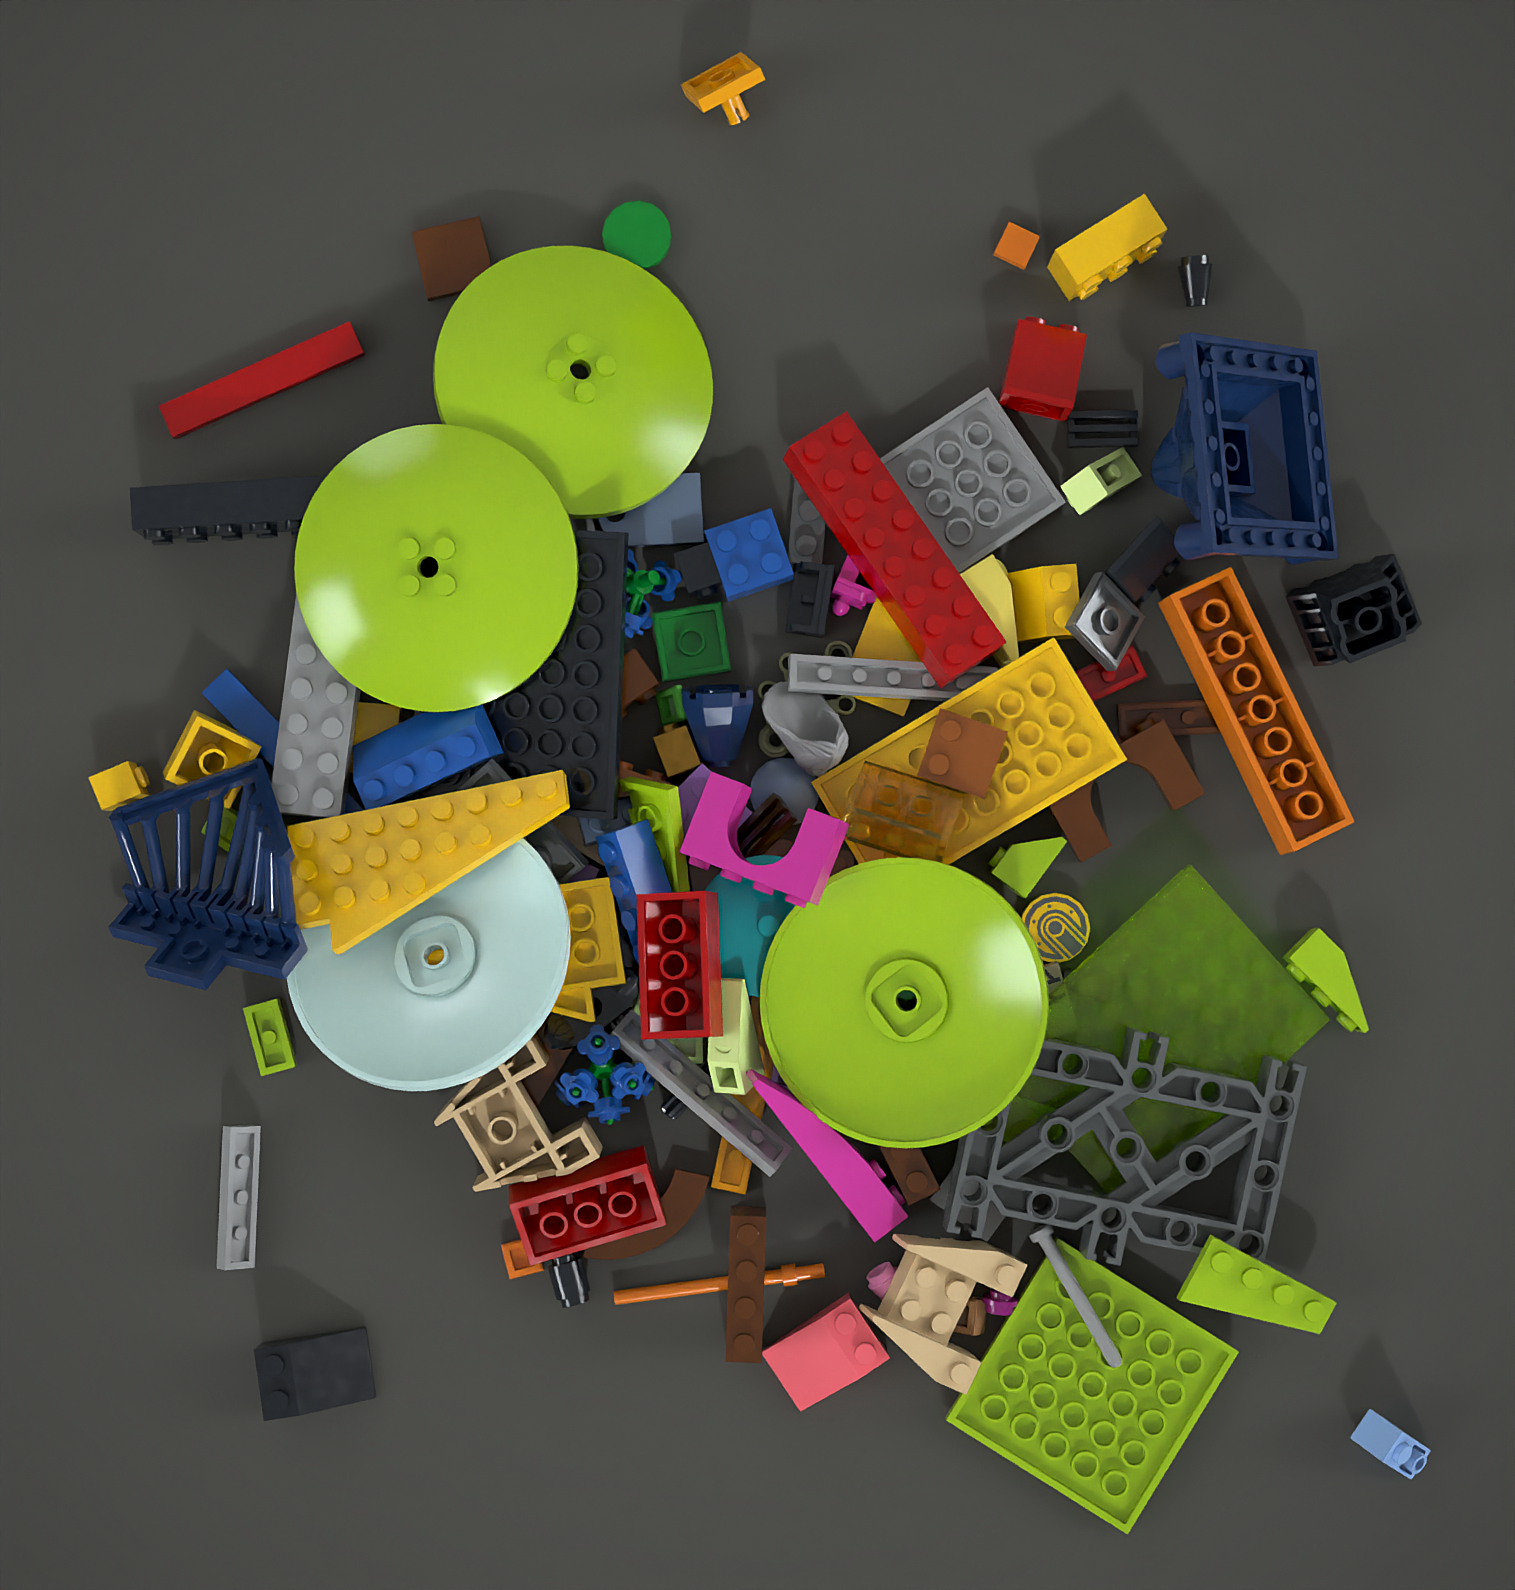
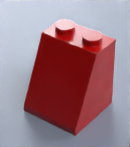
M1027 316L1025 320L1018 319L1014 329L998 403L1005 409L1065 422L1074 407L1087 334L1080 333L1078 327L1068 324H1060L1059 328L1045 325L1046 321L1037 317Z

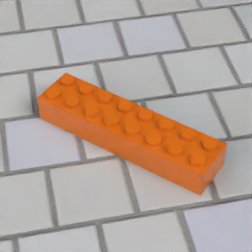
M1232 567L1171 594L1158 602L1279 855L1295 852L1354 823L1355 821Z

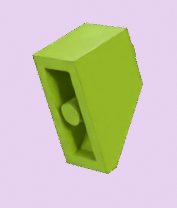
M1058 837L1012 844L1006 850L1000 847L988 863L993 866L988 874L1021 898H1026L1064 847L1067 840Z

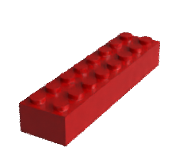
M847 411L789 446L783 458L784 463L866 582L875 592V595L940 689L1001 649L1006 640Z

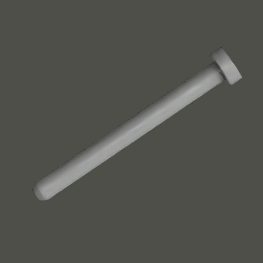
M1049 1224L1037 1227L1028 1236L1033 1243L1039 1242L1108 1364L1113 1368L1120 1366L1122 1358L1050 1235L1054 1232L1053 1227Z

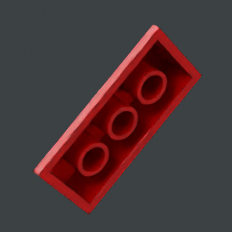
M690 891L637 894L641 1040L723 1037L718 893Z
M644 1145L598 1158L568 1175L542 1177L536 1181L525 1183L522 1181L508 1186L509 1207L530 1266L666 1225L654 1174Z

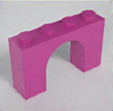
M711 772L680 849L681 853L690 856L688 863L707 871L711 864L722 869L720 876L738 883L741 882L742 877L755 881L753 889L771 896L774 890L781 891L787 894L784 901L802 908L806 907L807 902L818 906L849 825L842 820L808 808L795 843L788 854L781 860L769 865H753L743 856L737 841L738 825L752 788Z

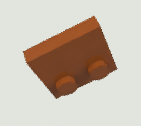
M940 708L917 776L985 799L1008 731Z

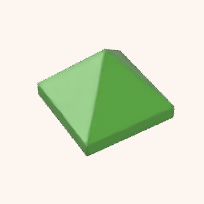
M681 685L657 692L656 699L663 726L687 720L682 705Z

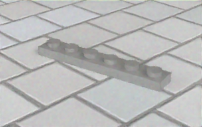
M790 654L788 657V692L948 701L998 671V667L975 666L940 689L922 662Z
M631 1009L610 1034L619 1038V1048L635 1062L642 1063L649 1074L769 1177L774 1174L790 1153L792 1147L731 1094L715 1093L711 1077L667 1039L641 1040V1017Z

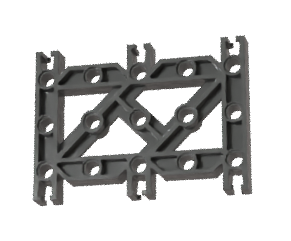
M1127 1027L1120 1061H1118L1113 1053L1106 1049L1045 1037L1040 1056L1031 1075L1090 1087L1054 1111L1043 1113L1033 1125L1003 1145L1002 1141L1011 1102L993 1118L989 1125L981 1126L977 1130L960 1137L941 1225L946 1232L960 1234L961 1227L955 1224L960 1207L962 1205L973 1207L971 1224L964 1223L963 1230L968 1231L972 1237L982 1239L989 1202L992 1201L996 1209L1003 1216L1075 1230L1084 1225L1079 1252L1088 1260L1096 1261L1097 1254L1094 1251L1098 1237L1101 1232L1110 1234L1108 1250H1104L1103 1256L1106 1258L1107 1263L1120 1266L1129 1229L1133 1236L1141 1243L1200 1254L1210 1234L1239 1249L1240 1239L1245 1235H1251V1244L1247 1248L1239 1250L1264 1263L1307 1066L1298 1061L1287 1059L1286 1065L1289 1066L1283 1087L1279 1088L1275 1086L1277 1068L1282 1066V1061L1277 1057L1263 1054L1255 1087L1251 1081L1240 1076L1171 1062L1164 1066L1169 1038L1161 1033L1149 1031L1148 1038L1153 1039L1148 1058L1142 1060L1137 1058L1140 1039L1146 1040L1147 1033L1136 1028ZM1069 1054H1076V1066L1071 1070H1063V1059ZM1138 1068H1145V1079L1139 1084H1133V1072ZM1207 1082H1213V1093L1207 1098H1202L1200 1094L1202 1086ZM1280 1095L1282 1098L1280 1108L1271 1112L1269 1109L1271 1099ZM1145 1097L1225 1113L1226 1115L1192 1138L1178 1141L1171 1152L1155 1161L1145 1146L1143 1139L1137 1134L1122 1109L1138 1098ZM1054 1124H1061V1136L1055 1140H1049L1047 1137L1048 1129ZM1092 1130L1125 1182L1108 1194L1021 1176L1054 1154L1068 1150L1075 1140ZM1123 1138H1130L1131 1146L1129 1150L1125 1153H1117L1116 1146L1118 1142ZM1243 1148L1228 1218L1159 1204L1192 1181L1206 1178L1211 1173L1213 1167ZM1198 1151V1162L1192 1167H1186V1157L1191 1152ZM1261 1165H1266L1267 1173L1265 1177L1261 1180H1255V1170ZM970 1180L978 1181L979 1188L975 1194L966 1196L962 1193L964 1184ZM1039 1194H1046L1048 1196L1046 1205L1040 1209L1032 1208L1033 1199ZM1114 1207L1116 1209L1115 1218L1110 1222H1102V1213L1106 1209ZM1183 1221V1231L1179 1235L1171 1236L1170 1229L1175 1222Z

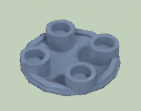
M780 757L767 761L756 771L751 781L750 788H752L750 799L754 810L756 811L772 793H775L782 798L798 819L793 825L802 823L807 809L814 810L818 803L819 795L811 783L816 777L807 774L803 768L797 765L794 758ZM782 814L772 825H775L784 816V814Z

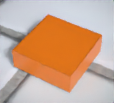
M1009 222L993 256L1025 270L1040 236Z
M521 1239L501 1244L509 1279L544 1271L543 1262L530 1266Z

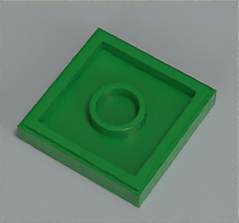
M721 602L652 613L663 683L732 672Z

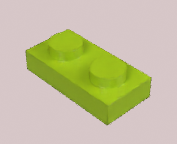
M280 999L243 1008L261 1076L296 1067L297 1062Z

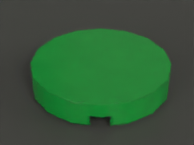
M639 200L625 202L613 209L605 220L602 231L606 252L624 258L643 269H649L660 264L668 254L672 241L670 224L664 213L653 204Z

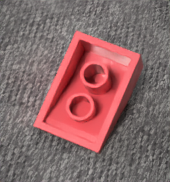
M849 1292L762 1350V1355L800 1412L862 1378L890 1359L888 1350Z

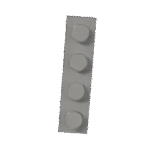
M258 1125L223 1126L217 1269L255 1268L261 1126Z

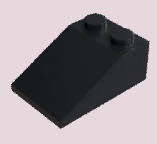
M366 1327L263 1342L254 1349L264 1421L305 1415L376 1398Z

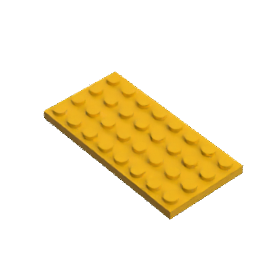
M1053 637L811 783L830 816L842 820L849 825L844 839L859 864L878 859L908 857L928 859L949 865L1123 763L1127 758L1058 642ZM940 708L1008 731L985 799L917 776Z

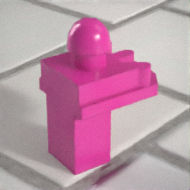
M847 555L830 596L836 599L833 602L832 608L838 616L845 615L850 609L849 605L862 610L866 603L872 604L877 598L873 590L855 583L860 571L849 555Z

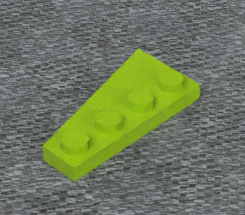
M1211 1234L1176 1297L1179 1301L1317 1334L1322 1332L1337 1304L1336 1301Z

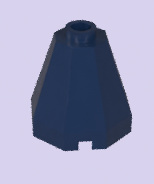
M739 684L697 685L696 693H690V687L682 688V705L701 759L709 761V766L711 767L730 766V760H735L738 757L753 707V686L746 685V692L739 691Z

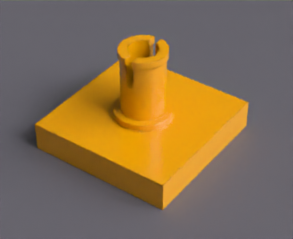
M740 52L680 85L686 97L703 113L721 104L729 124L735 125L741 123L738 116H741L743 121L749 117V112L744 106L740 93L764 81L765 77L761 68Z

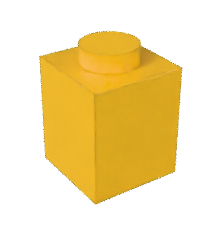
M126 761L88 777L100 807L105 811H113L117 807L149 795L146 786L150 785L148 776L142 766L137 767V764L134 762Z

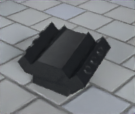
M1394 554L1375 556L1369 563L1354 564L1351 568L1346 569V571L1328 578L1314 580L1309 587L1294 588L1286 596L1314 667L1333 665L1343 660L1350 664L1405 642V636L1414 633L1422 625Z

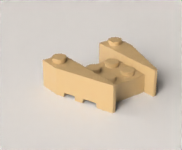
M537 1033L516 1054L500 1066L466 1082L439 1111L434 1120V1124L438 1126L453 1117L484 1168L485 1172L477 1176L472 1187L475 1192L499 1188L501 1185L524 1181V1183L536 1181L542 1177L568 1175L600 1157L603 1146L586 1117L552 1135L523 1086L521 1079L546 1066L550 1057Z
M893 1234L892 1239L906 1249L904 1256L878 1310L860 1304L859 1309L936 1382L967 1394L982 1362L968 1350L948 1341L976 1282L1013 1297L1027 1264L1013 1254L980 1240L960 1241L953 1238L941 1237L940 1239L922 1238L916 1235Z

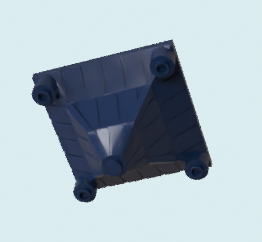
M1193 332L1179 335V340L1162 344L1156 356L1157 369L1168 379L1185 376L1186 387L1182 388L1175 427L1171 428L1165 436L1152 460L1151 477L1159 489L1175 497L1182 498L1195 519L1200 520L1179 526L1174 537V545L1177 552L1187 560L1212 555L1285 558L1292 565L1316 560L1329 561L1339 559L1317 351Z

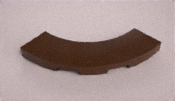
M676 1168L669 1187L660 1198L666 1225L585 1249L583 1257L598 1260L623 1259L645 1253L663 1244L674 1236L692 1217L703 1198L710 1176Z

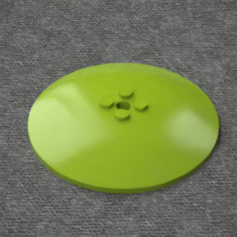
M426 424L401 428L380 435L348 454L333 468L315 492L304 514L296 544L294 571L296 592L305 624L324 657L343 677L363 692L383 702L416 711L445 712L463 710L491 702L524 683L542 666L559 643L568 625L578 588L579 565L576 539L568 512L550 481L534 463L509 444L489 434L455 425ZM427 557L435 558L439 566L438 572L431 578L425 577L420 570L422 561Z

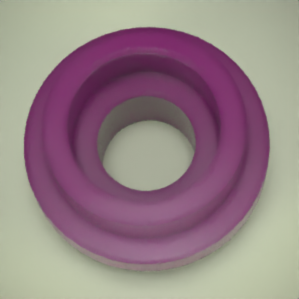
M993 1288L990 1289V1293L982 1295L985 1311L994 1315H1012L1013 1307H1016L1018 1303L1016 1297H1010Z

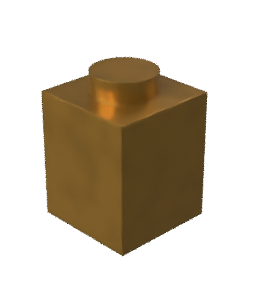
M675 722L658 729L659 736L653 737L669 779L697 769L701 765L686 725L679 727L678 723Z

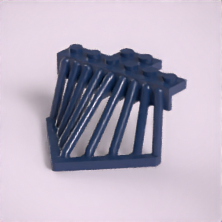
M261 758L117 807L109 816L133 885L125 883L122 887L128 904L108 928L115 938L158 948L144 965L148 976L202 990L209 988L226 965L283 980L288 977L308 951V947L296 922L291 862L295 855L266 767ZM242 785L244 790L222 880L212 892L224 809V796L230 789ZM209 797L210 804L198 884L191 891L190 807L194 802ZM175 809L176 885L169 892L156 819L160 814ZM139 821L142 823L153 879V887L151 889L128 825ZM236 879H237L236 891H235V893L233 894L234 887H235V883H236ZM250 887H251V898H250V901L248 902L249 893H250ZM279 897L282 916L281 918H279Z

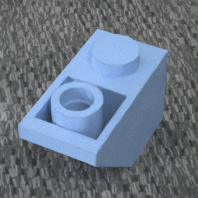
M1372 1409L1368 1410L1350 1437L1383 1463L1411 1480L1415 1474L1424 1468L1427 1456L1431 1452L1426 1446Z

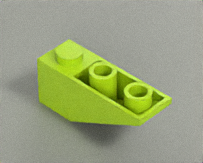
M1311 928L1282 957L1289 964L1286 970L1300 983L1305 980L1314 989L1311 995L1321 1005L1327 1007L1330 1004L1339 1013L1336 1019L1349 1032L1355 1029L1357 1032L1366 1033L1369 1028L1344 952L1320 928Z

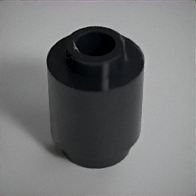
M573 1253L553 1259L554 1264L547 1268L556 1300L561 1301L562 1308L572 1307L590 1300L588 1291L591 1289L582 1257L574 1258Z

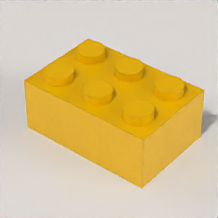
M1144 193L1055 249L1047 268L1069 302L1078 296L1080 300H1084L1099 289L1097 285L1108 278L1112 282L1128 271L1126 267L1135 260L1141 264L1157 253L1156 249L1163 243L1161 239L1167 231V227Z

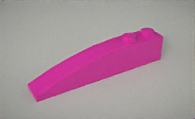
M753 1069L746 1072L755 1089L874 1242L909 1217L902 1208L906 1200L895 1185H892L889 1189L882 1181L887 1175L875 1159L868 1163L861 1152L843 1133L831 1128L818 1119L814 1113L801 1104L792 1092Z

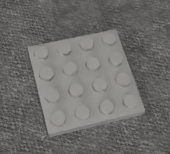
M988 387L880 458L959 573L991 554L1066 503Z

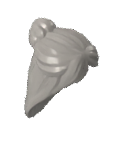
M788 681L778 682L769 688L768 692L764 695L762 710L766 721L780 737L785 747L794 757L797 765L811 776L820 777L824 775L828 769L836 766L841 761L849 745V737L839 715L828 705L823 694L788 692Z

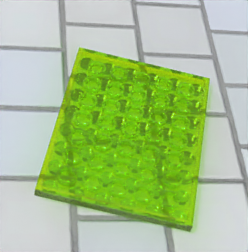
M1188 864L1049 994V1014L1045 1037L1106 1049L1113 1053L1120 1062L1127 1027L1136 1028L1147 1033L1146 1040L1140 1039L1137 1058L1142 1060L1148 1058L1153 1039L1148 1038L1149 1031L1161 1033L1169 1038L1164 1066L1171 1062L1240 1076L1251 1081L1256 1087L1263 1054L1277 1057L1284 1064L1330 1019L1194 867ZM1069 1054L1063 1059V1070H1071L1076 1066V1054ZM1138 1068L1133 1072V1084H1139L1145 1079V1068ZM1030 1075L1017 1095L1039 1118L1043 1113L1054 1111L1090 1086ZM1207 1082L1202 1086L1200 1093L1202 1098H1207L1213 1093V1082ZM1145 1097L1138 1098L1122 1109L1137 1134L1143 1139L1145 1146L1155 1161L1171 1152L1179 1141L1192 1138L1226 1115L1225 1113ZM1054 1124L1049 1130L1058 1138L1062 1134V1125ZM1092 1130L1075 1140L1074 1144L1068 1149L1107 1193L1125 1182ZM1123 1138L1118 1142L1116 1146L1117 1153H1125L1129 1150L1131 1146L1130 1138Z

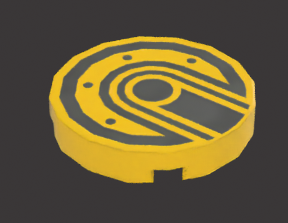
M1059 893L1040 895L1027 905L1021 915V919L1028 927L1038 947L1042 961H1069L1078 955L1088 942L1090 932L1088 914L1082 905L1069 895Z

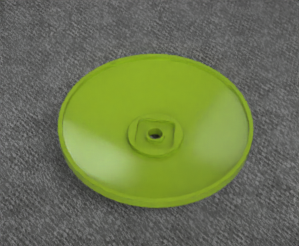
M549 246L520 252L499 261L476 277L460 294L444 321L436 345L433 364V385L436 405L442 424L471 428L489 434L521 452L547 477L560 496L569 518L572 519L613 516L649 502L665 491L683 473L697 453L706 434L713 403L712 370L706 346L693 318L680 300L656 277L640 266L605 251L578 246ZM575 364L583 365L588 370L589 377L583 380L575 378L570 371V367Z
M897 857L864 862L844 869L829 877L818 906L807 902L805 908L796 905L778 929L766 957L760 985V1014L765 1042L779 1075L801 1104L814 1113L818 1119L851 1138L869 1144L893 1148H920L943 1144L977 1130L999 1114L1019 1093L1030 1077L1042 1050L1048 1024L1049 994L1044 964L1038 947L1019 914L998 892L974 875L957 867L928 859ZM910 990L916 995L917 1004L914 1009L905 1010L900 1007L898 996L901 991Z

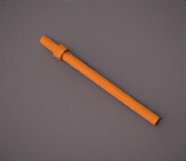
M795 1263L781 1265V1269L765 1271L764 1285L783 1283V1286L798 1285L797 1281L825 1278L824 1264L798 1267L795 1266ZM728 1276L614 1291L615 1305L726 1291L728 1290Z

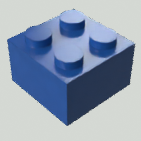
M771 508L704 531L706 541L709 543L722 581L727 602L793 580L794 573Z

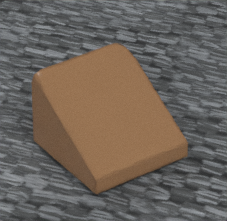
M969 1297L953 1332L971 1336L984 1334L987 1312L985 1311V1303L982 1302V1298Z

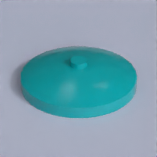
M759 855L748 857L746 860L753 865H769L781 860L783 857ZM719 872L704 891L718 893L721 978L745 979L748 995L760 997L762 973L769 948L783 921L796 905L784 901L786 893L774 890L771 896L753 889L755 881L742 877L741 882L738 883L720 876L721 872Z

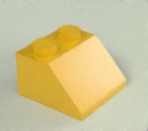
M1076 564L1041 566L1008 573L1007 578L1011 583L1018 643L1048 641L1053 637L1056 640L1075 638L1065 628V625L1080 600Z
M194 710L163 770V775L166 780L180 786L254 760L262 746L226 724ZM241 786L228 791L224 796V807L231 808Z

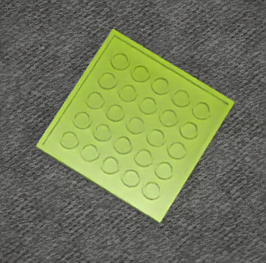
M1056 1237L1054 1242L1119 1352L1122 1364L1116 1368L1108 1364L1045 1254L1018 1298L1017 1306L1013 1307L1012 1315L1007 1316L980 1361L982 1363L967 1394H959L945 1419L1128 1534L1239 1351L1098 1262L1085 1259L1077 1249Z

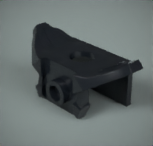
M625 967L627 983L592 988L593 997L598 998L602 1003V1011L596 1017V1022H587L550 1012L546 1018L542 1038L550 1049L568 1050L576 1047L580 1040H585L590 1034V1028L593 1025H602L605 1029L613 1023L616 1027L630 1011L629 1009L634 1005L633 1001L640 992L638 971L634 967Z

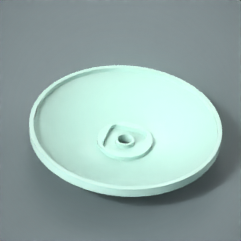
M522 838L342 954H336L332 951L330 924L302 929L301 932L308 951L287 977L289 994L297 1017L312 1042L329 1059L353 1076L373 1085L403 1091H431L466 1083L495 1069L516 1054L542 1026L557 1000L567 972L571 940L569 916L561 888L552 871L538 852ZM437 949L444 950V958L439 964H428V957L432 951Z

